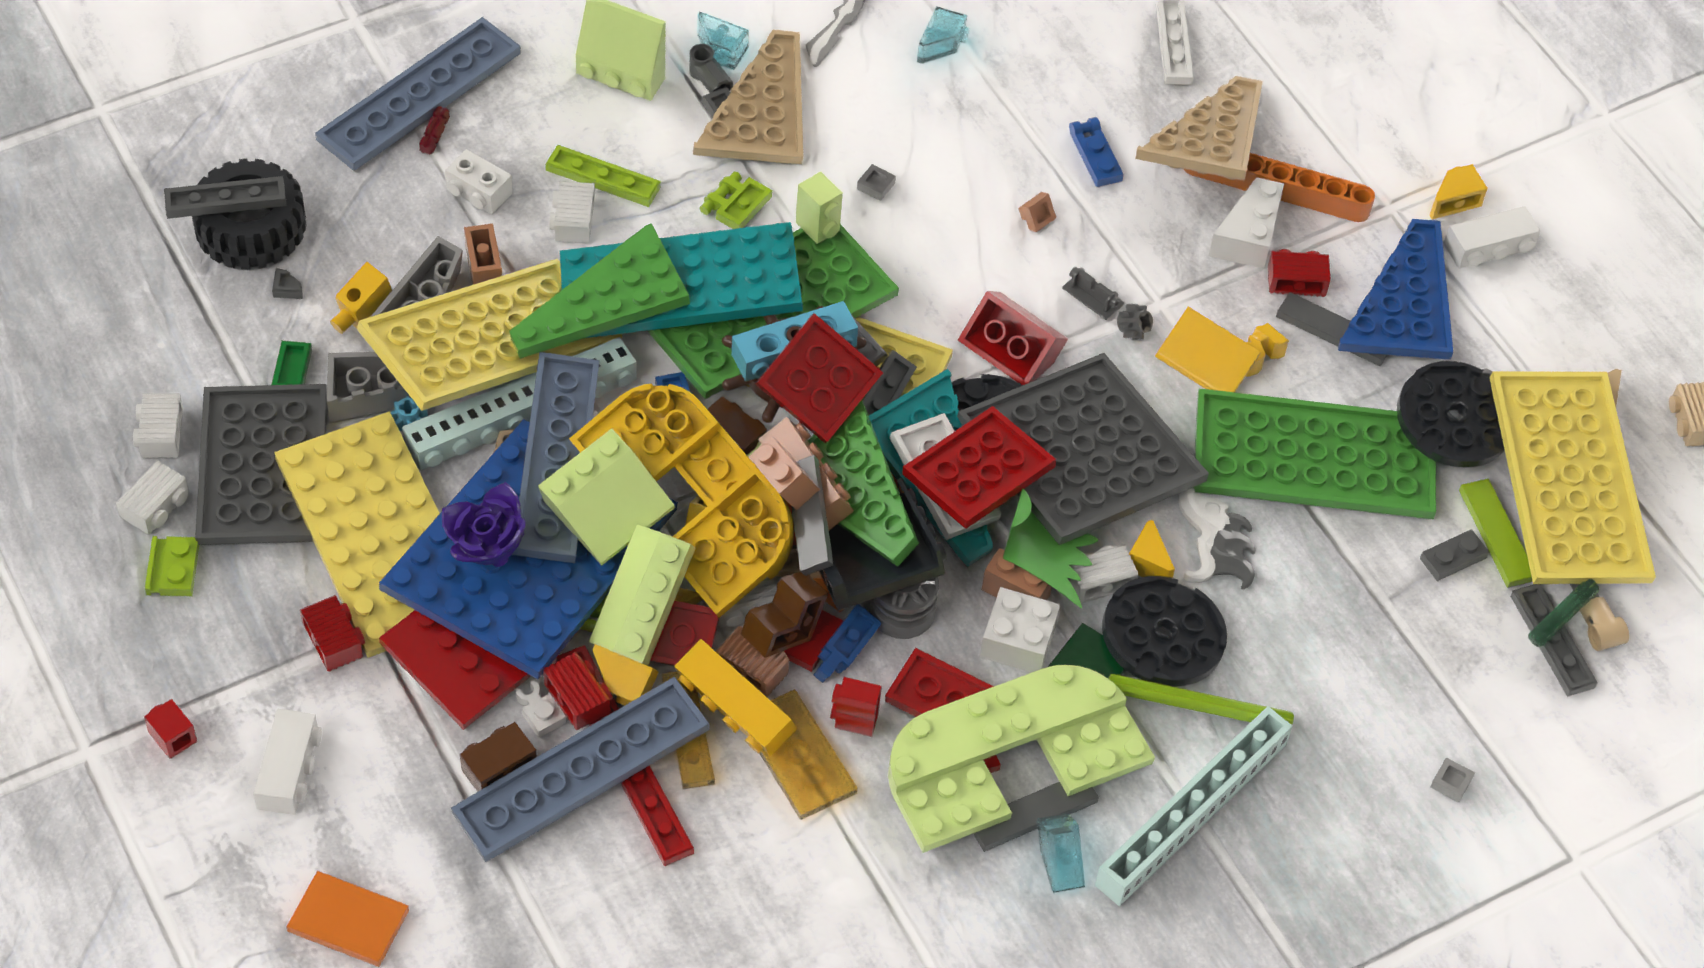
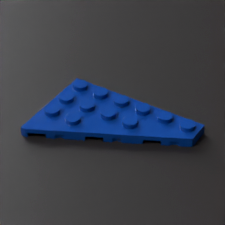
M1411 220L1396 249L1388 258L1382 272L1376 278L1373 287L1364 298L1343 337L1340 338L1338 351L1451 360L1454 352L1441 221Z

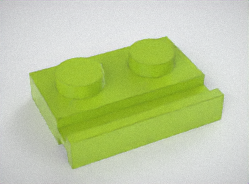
M152 536L144 588L146 595H151V593H160V596L193 595L199 552L198 541L195 540V537L167 536L166 539H158L157 536Z

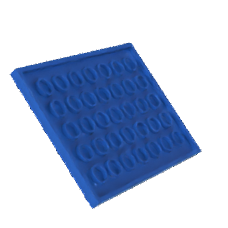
M525 419L520 422L448 505L465 501L480 505L485 494L491 488L503 482H507L518 498L520 497L530 422ZM670 498L675 508L651 526L650 529L660 531L676 512L678 502ZM441 512L379 582V590L539 679L543 674V669L551 665L608 595L628 545L603 565L593 557L579 540L577 542L575 563L517 555L509 556L507 563L500 567H495L492 564L481 565L474 562H462L455 560L450 554V549L454 542L445 533Z

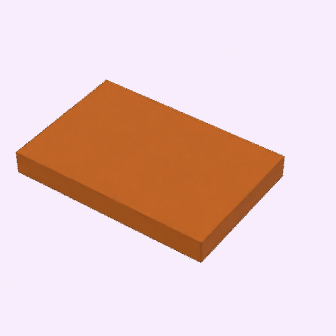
M317 871L286 927L287 931L380 967L409 912V906Z

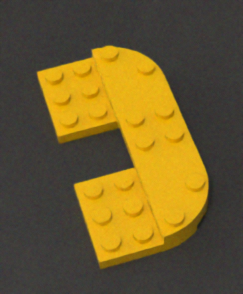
M650 383L637 386L616 398L569 438L581 453L612 428L632 449L656 482L675 467L708 507L672 537L687 542L696 548L684 577L719 618L768 577L772 580L786 563L794 540V522L786 501L700 400L686 389L673 384L653 386Z

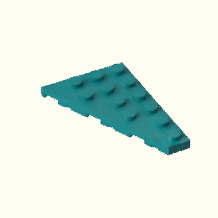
M948 369L869 415L891 473L896 479L901 478L907 489H913L918 503L917 506L923 507L926 517L943 538L941 530L917 487L902 474L904 464L890 440V435L894 431L945 413L954 431L963 426L957 417L959 412L957 395H954L950 379L952 374ZM987 524L946 540L967 567L989 554L993 549L991 535L987 531Z

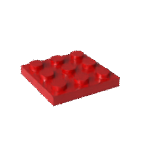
M813 313L755 384L821 441L827 443L884 372Z

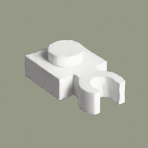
M531 680L530 688L532 693L524 694L518 687L515 689L516 699L521 705L525 706L522 708V715L537 737L540 738L566 724V716L550 693L541 698L539 684L535 680Z

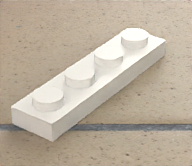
M1156 0L1165 84L1192 85L1193 69L1184 0Z

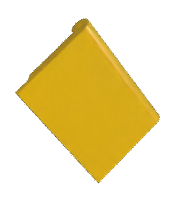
M1188 306L1159 348L1155 357L1205 389L1236 392L1261 351Z

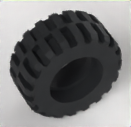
M245 158L239 159V162L236 163L229 161L223 163L221 168L217 169L215 167L209 171L208 177L204 176L197 185L283 176L287 206L266 208L270 210L267 215L248 222L234 221L226 218L232 212L192 216L197 242L200 243V248L204 253L210 254V258L218 263L223 261L225 266L231 268L240 266L242 270H250L251 267L256 266L259 269L266 268L269 263L273 262L276 264L282 261L284 255L289 256L296 250L295 245L298 246L304 237L303 233L306 231L303 194L298 181L287 170H281L279 165L272 162L266 164L262 159L248 161Z

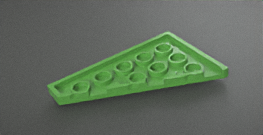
M651 223L645 225L509 331L510 337L521 359L690 304V298Z
M861 400L827 443L821 441L814 434L808 442L810 444L812 442L815 443L824 455L821 459L822 463L827 462L837 475V478L834 479L835 483H841L851 496L847 501L854 511L839 522L838 525L898 567L919 543L863 400Z

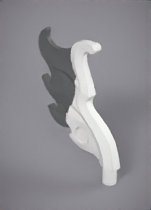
M1193 487L1179 493L1178 503L1182 514L1201 534L1196 542L1201 568L1196 572L1186 570L1184 579L1186 581L1204 582L1214 575H1234L1243 581L1242 590L1248 588L1252 584L1255 574L1252 565L1246 560L1243 551L1248 550L1251 554H1255L1256 550L1253 542L1240 529L1244 528L1246 531L1251 532L1252 526L1250 522L1240 514L1227 513L1229 506L1218 499L1201 496L1195 492Z

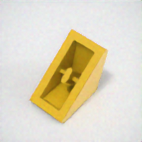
M1149 520L1146 522L1129 553L1131 560H1133L1138 575L1141 577L1165 576L1173 578L1175 568L1154 521Z

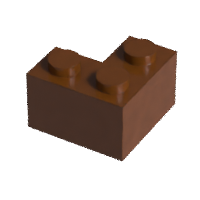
M802 572L785 575L777 584L773 601L760 607H754L746 614L741 635L764 658L811 641L828 592L810 575L805 576Z

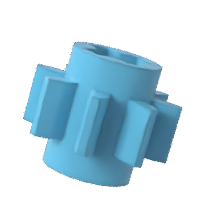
M406 396V398L401 399L399 402L395 401L394 411L390 412L399 431L402 432L403 426L428 416L427 409L421 411L409 396Z

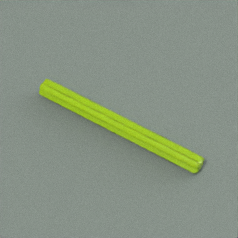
M1111 674L1108 678L1128 697L1246 722H1252L1267 707ZM1270 707L1293 725L1294 713Z

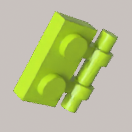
M734 171L730 176H725L719 182V187L715 192H710L704 198V203L699 209L704 215H708L712 210H715L716 220L732 229L744 228L772 198V189L750 177L742 184L740 183L742 180L741 175ZM727 194L731 195L728 200L725 198Z

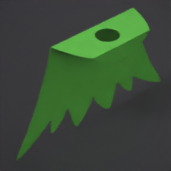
M1022 488L1003 559L1043 580L1078 607L1082 608L1080 599L1068 580L1070 578L1081 581V578L1069 565L1091 566L1090 559L1076 547L1094 544L1098 542V539L1087 533L1059 545L1032 513L1030 497Z

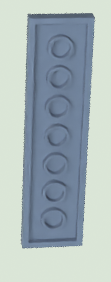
M482 17L315 132L316 141L355 171L432 117L434 110L438 106L445 108L520 55L521 46Z
M539 352L519 497L521 517L525 519L526 527L519 547L512 555L575 563L578 539L543 501L538 485L580 453L569 438L593 419L600 360Z
M673 677L451 807L452 813L486 863L710 730L709 723L677 679Z

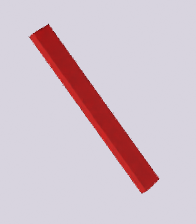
M585 645L556 657L557 662L577 652L582 661L587 659L592 664L596 674L594 678L599 685L605 683ZM613 696L610 701V713L590 723V726L619 709ZM650 765L620 783L664 866L694 854V847Z

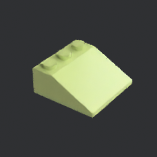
M586 0L576 50V74L651 101L665 80L666 21L608 0Z
M612 428L538 485L546 505L601 565L605 564L629 545L636 525L650 528L675 508L673 502L632 449Z

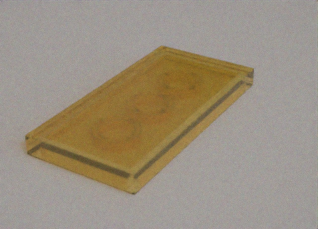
M794 689L772 699L771 701L792 719L797 730L771 757L763 750L759 754L799 819L803 820L856 795L858 791L856 784L797 691Z

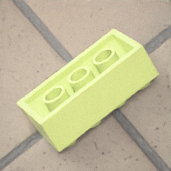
M636 525L589 642L648 666L696 548L687 542L662 532Z

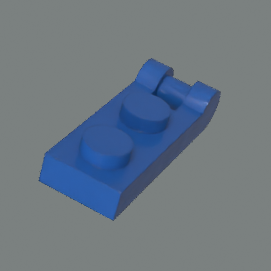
M1093 117L1084 123L1079 121L1069 123L1070 135L1095 186L1101 187L1122 182L1124 174L1101 130L1099 119ZM1090 133L1091 136L1085 137L1084 134Z

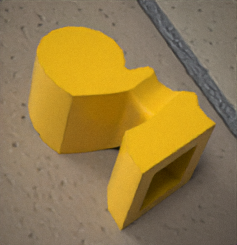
M1269 323L1256 326L1253 334L1249 335L1246 342L1261 351L1246 377L1257 375L1262 370L1265 355H1268L1270 359H1279L1285 356L1289 340Z

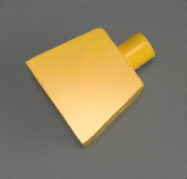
M366 262L336 294L335 299L340 312L330 320L331 325L341 334L351 325L357 329L359 320L371 317L391 293L392 288L388 278L369 262Z

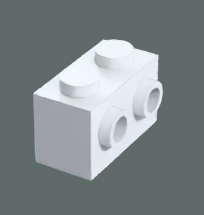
M467 149L445 169L446 189L453 195L460 196L469 201L477 209H483L491 215L513 194L511 174Z

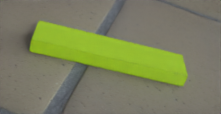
M561 145L556 146L545 164L546 171L576 182L595 183L596 189L647 207L651 205L661 188V181Z
M1489 478L1461 484L1459 492L1506 587L1509 588L1533 582L1527 554Z

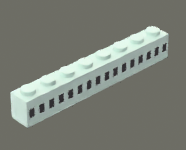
M620 337L573 356L600 360L595 398H599L618 387H625L637 380L636 360ZM537 372L403 426L404 441L419 470L437 466L442 461L456 455H463L480 445L492 443L497 439L499 431L515 429L523 419L530 422Z
M1267 706L1099 867L1095 886L1120 907L1286 746L1293 726Z

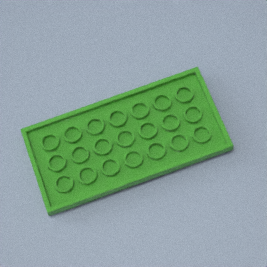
M841 224L840 231L834 237L827 238L818 244L800 228L793 232L803 311L775 315L778 320L791 318L813 311L818 306L826 307L844 301L851 315L857 318L898 296L899 287ZM763 316L647 331L706 400L724 390L722 387L724 380L741 375L731 355L732 349L722 344V338L726 335L734 336L766 325Z
M1199 388L1197 394L1194 457L1206 469L1209 475L1206 482L1193 487L1195 492L1434 519L1436 514V461L1422 454L1409 442L1399 425L1397 411Z

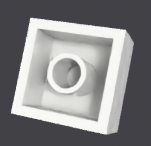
M1000 587L983 636L980 658L1028 672L1042 669L1057 625L1061 604Z

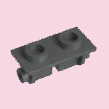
M1075 266L1069 273L1071 279L1062 286V289L1105 320L1110 318L1125 304L1118 297L1116 291L1113 292L1102 283H1097L1095 278L1086 273L1082 267L1077 268Z

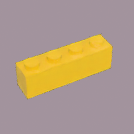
M702 639L674 666L680 675L677 679L678 682L690 693L695 689L702 695L699 700L712 713L716 710L721 712L725 716L722 721L734 733L741 730L747 736L745 742L758 754L763 750L771 757L797 730L789 716Z

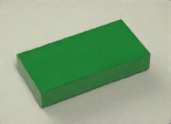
M281 341L271 385L305 384L312 353L311 343Z

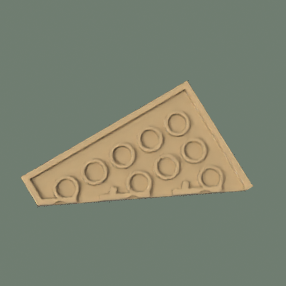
M771 31L752 63L748 64L740 76V80L731 89V93L725 102L721 103L711 122H708L705 126L704 132L698 141L694 142L693 155L802 165L803 124L800 32Z
M1240 76L1233 77L1229 80L1228 84L1218 88L1217 94L1212 97L1207 96L1197 103L1195 108L1186 111L1181 120L1178 122L1172 121L1161 129L1160 133L1151 136L1149 143L1143 147L1138 146L1135 159L1168 165L1172 168L1193 170L1201 174L1209 173L1224 176L1231 180H1245L1263 81Z

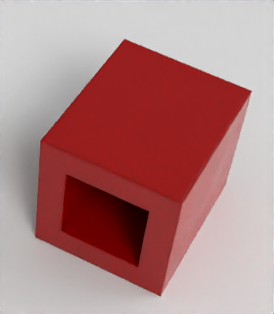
M172 699L164 704L156 705L144 716L148 733L169 759L197 742L194 725Z

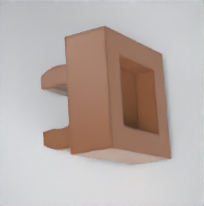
M1040 192L1018 208L1021 218L1026 220L1030 231L1038 232L1056 219L1048 193Z

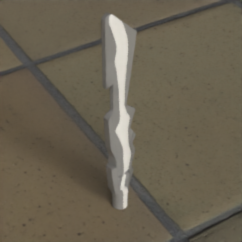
M844 0L842 5L833 10L835 19L805 44L813 67H818L837 44L840 37L836 35L844 25H851L866 0Z

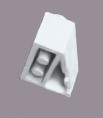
M1256 177L1214 232L1208 256L1264 269L1284 184Z

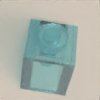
M936 6L919 42L917 62L923 64L957 53L960 44L966 43L970 28L966 27L967 15Z
M699 11L697 14V35L701 44H707L713 48L714 58L720 66L735 70L748 50L749 30Z
M1069 814L1037 819L1040 851L1052 892L1085 887L1079 824Z

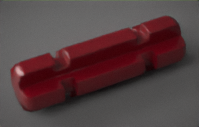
M438 106L434 110L433 117H431L424 132L425 136L421 138L419 143V150L422 153L429 155L434 153L436 144L439 142L446 127L445 124H447L450 118L448 108Z

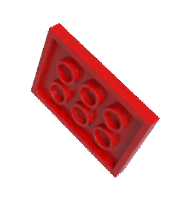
M992 406L904 465L902 474L962 527L967 529L1022 491V488L1025 489L1055 468L1056 458Z
M416 610L379 637V643L463 730L531 677L526 672Z

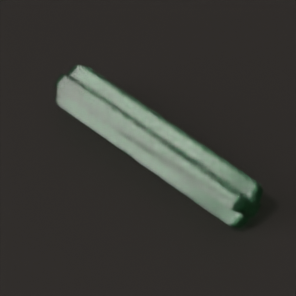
M1593 579L1582 582L1528 634V639L1535 647H1541L1549 641L1599 592L1600 588Z

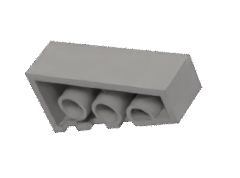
M437 236L372 316L451 292L461 270L463 250Z
M375 352L328 353L327 408L330 423L394 409L395 401L399 402L401 399L409 396Z

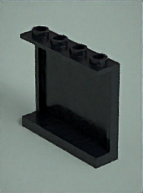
M901 478L897 479L900 497L919 544L897 567L838 524L830 529L829 537L833 566L820 570L819 573L838 611L945 574L943 561L947 560L945 548L942 542L936 543L937 536L933 525L926 524L927 518L923 507H917L918 503L913 489H907Z

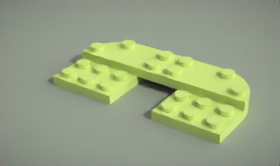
M1056 665L1037 670L927 711L912 719L903 727L894 741L888 767V780L891 793L923 853L1011 819L1012 812L983 759L1022 744L1037 740L1068 796L1153 764L1155 756L1125 706L1127 698L1111 680L1091 669L1074 665Z

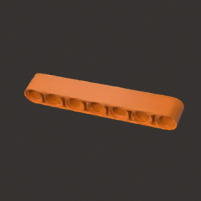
M1253 153L1249 155L1245 180H1231L1224 176L1209 173L1201 174L1197 171L1184 169L1187 174L1245 191L1256 177L1283 183L1284 187L1280 201L1354 222H1364L1369 218L1375 200L1374 191L1366 185Z

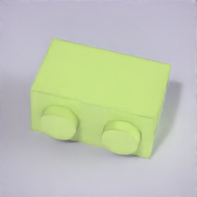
M821 171L798 184L795 221L817 244L827 238L834 237L840 231L843 192Z

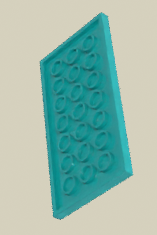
M775 223L660 238L689 294L690 304L586 338L803 311L792 223ZM622 243L561 250L562 290Z

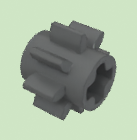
M1126 304V311L1119 312L1117 326L1123 332L1124 338L1144 339V333L1151 332L1153 317L1149 311H1146V305Z

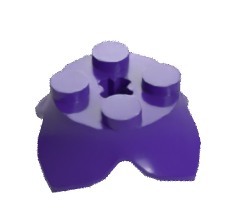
M507 482L491 488L485 494L480 505L465 501L442 508L443 528L446 535L454 542L450 549V554L458 561L474 562L481 565L492 564L495 567L503 566L507 563L509 556L519 547L525 533L526 521L521 517L519 498Z

